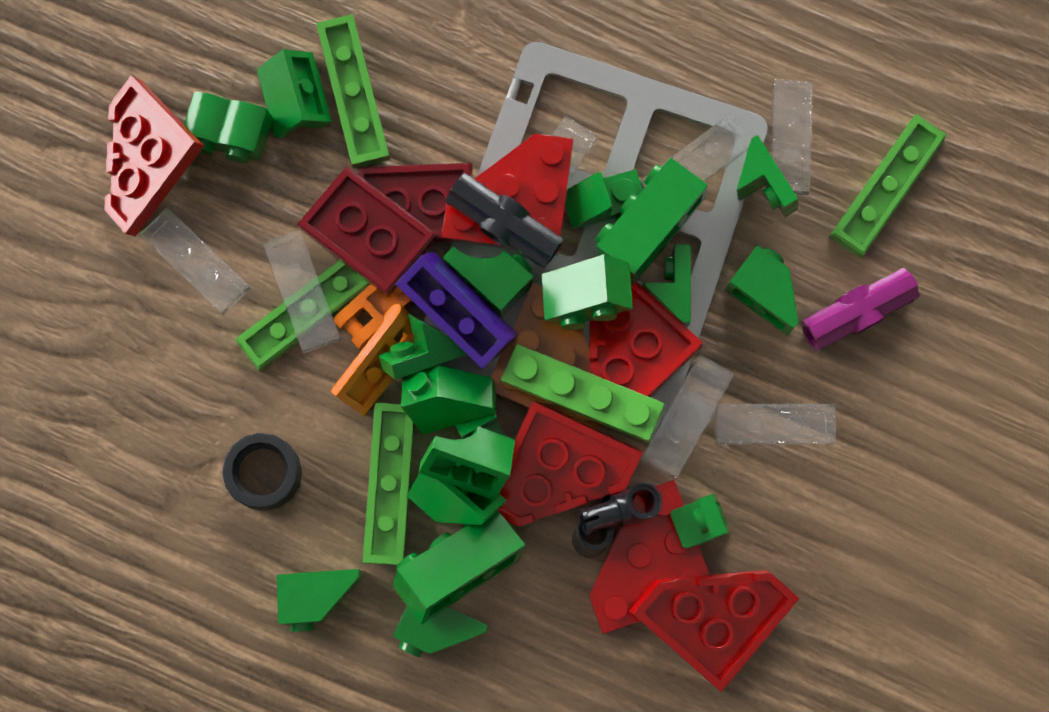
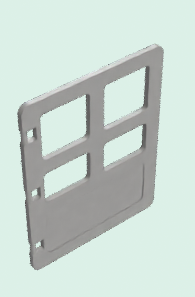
M541 42L529 43L521 53L513 80L505 97L477 176L523 142L544 81L550 76L623 99L627 103V108L605 171L602 174L603 178L634 169L651 117L656 112H662L731 135L734 138L735 144L713 210L710 212L696 210L677 232L678 234L696 239L700 244L691 273V322L687 327L699 339L745 200L744 198L738 201L736 190L751 138L756 135L764 143L768 130L765 119L759 114ZM521 83L533 87L527 104L515 101ZM570 167L567 189L592 174ZM618 217L585 226L576 253L571 257L561 254L555 255L545 269L537 266L530 259L512 249L453 242L451 248L454 246L462 253L476 258L496 257L504 250L512 257L518 254L532 267L533 270L530 273L533 275V283L542 286V274L596 257L597 243L595 239L606 224L614 225ZM529 290L502 317L512 328ZM426 315L424 322L444 332L428 315ZM589 321L585 322V327L582 328V331L590 348ZM468 354L439 365L491 377L501 354L483 369ZM692 358L651 397L666 405L652 440L661 439L669 430Z

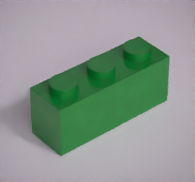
M671 157L663 167L656 165L650 171L644 181V184L647 186L638 196L632 194L625 201L620 209L621 217L614 225L606 224L595 239L597 243L596 257L605 254L629 262L632 285L638 281L706 199L708 184Z
M497 511L482 525L463 524L462 529L453 535L447 532L439 536L432 542L430 549L419 556L417 553H412L405 557L397 565L393 587L420 624H423L516 564L521 557L525 544L501 513Z

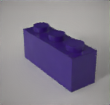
M435 252L421 255L396 283L482 369L491 364L519 335Z

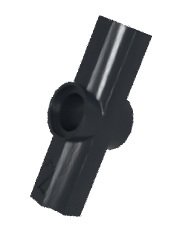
M466 173L457 179L445 200L446 204L479 225L478 228L487 237L503 247H512L543 269L552 261L564 241L563 238L531 218L530 213L521 204L506 195H497Z

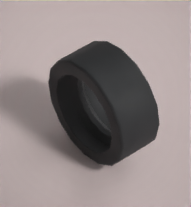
M256 433L244 436L232 445L224 458L222 475L226 489L236 501L250 509L268 511L280 508L293 498L300 487L302 467L299 456L286 441L273 434ZM262 448L278 453L284 460L286 467L285 480L281 487L272 494L264 496L254 495L247 491L242 485L239 476L240 464L245 456L254 450Z

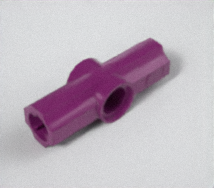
M905 268L869 286L863 284L835 300V304L821 309L802 320L800 324L803 335L816 352L851 333L857 335L884 320L885 316L891 312L897 311L920 297L918 284L913 275Z

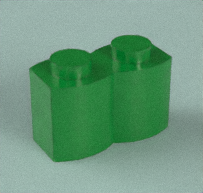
M194 92L184 125L204 145L199 153L211 155L212 151L225 152V156L228 159L247 164L249 159L261 160L273 117L267 108L259 105L229 100L214 94Z

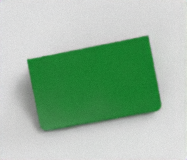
M282 49L257 69L266 107L273 117L271 126L275 138H284L298 127L324 128L332 122L313 52Z

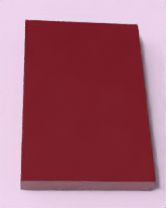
M472 163L357 167V174L435 232L438 237L435 242H452L444 241L441 238L446 208L445 200L457 179L464 173L473 178Z
M347 166L297 223L298 228L387 297L398 287L396 283L438 239L435 232Z

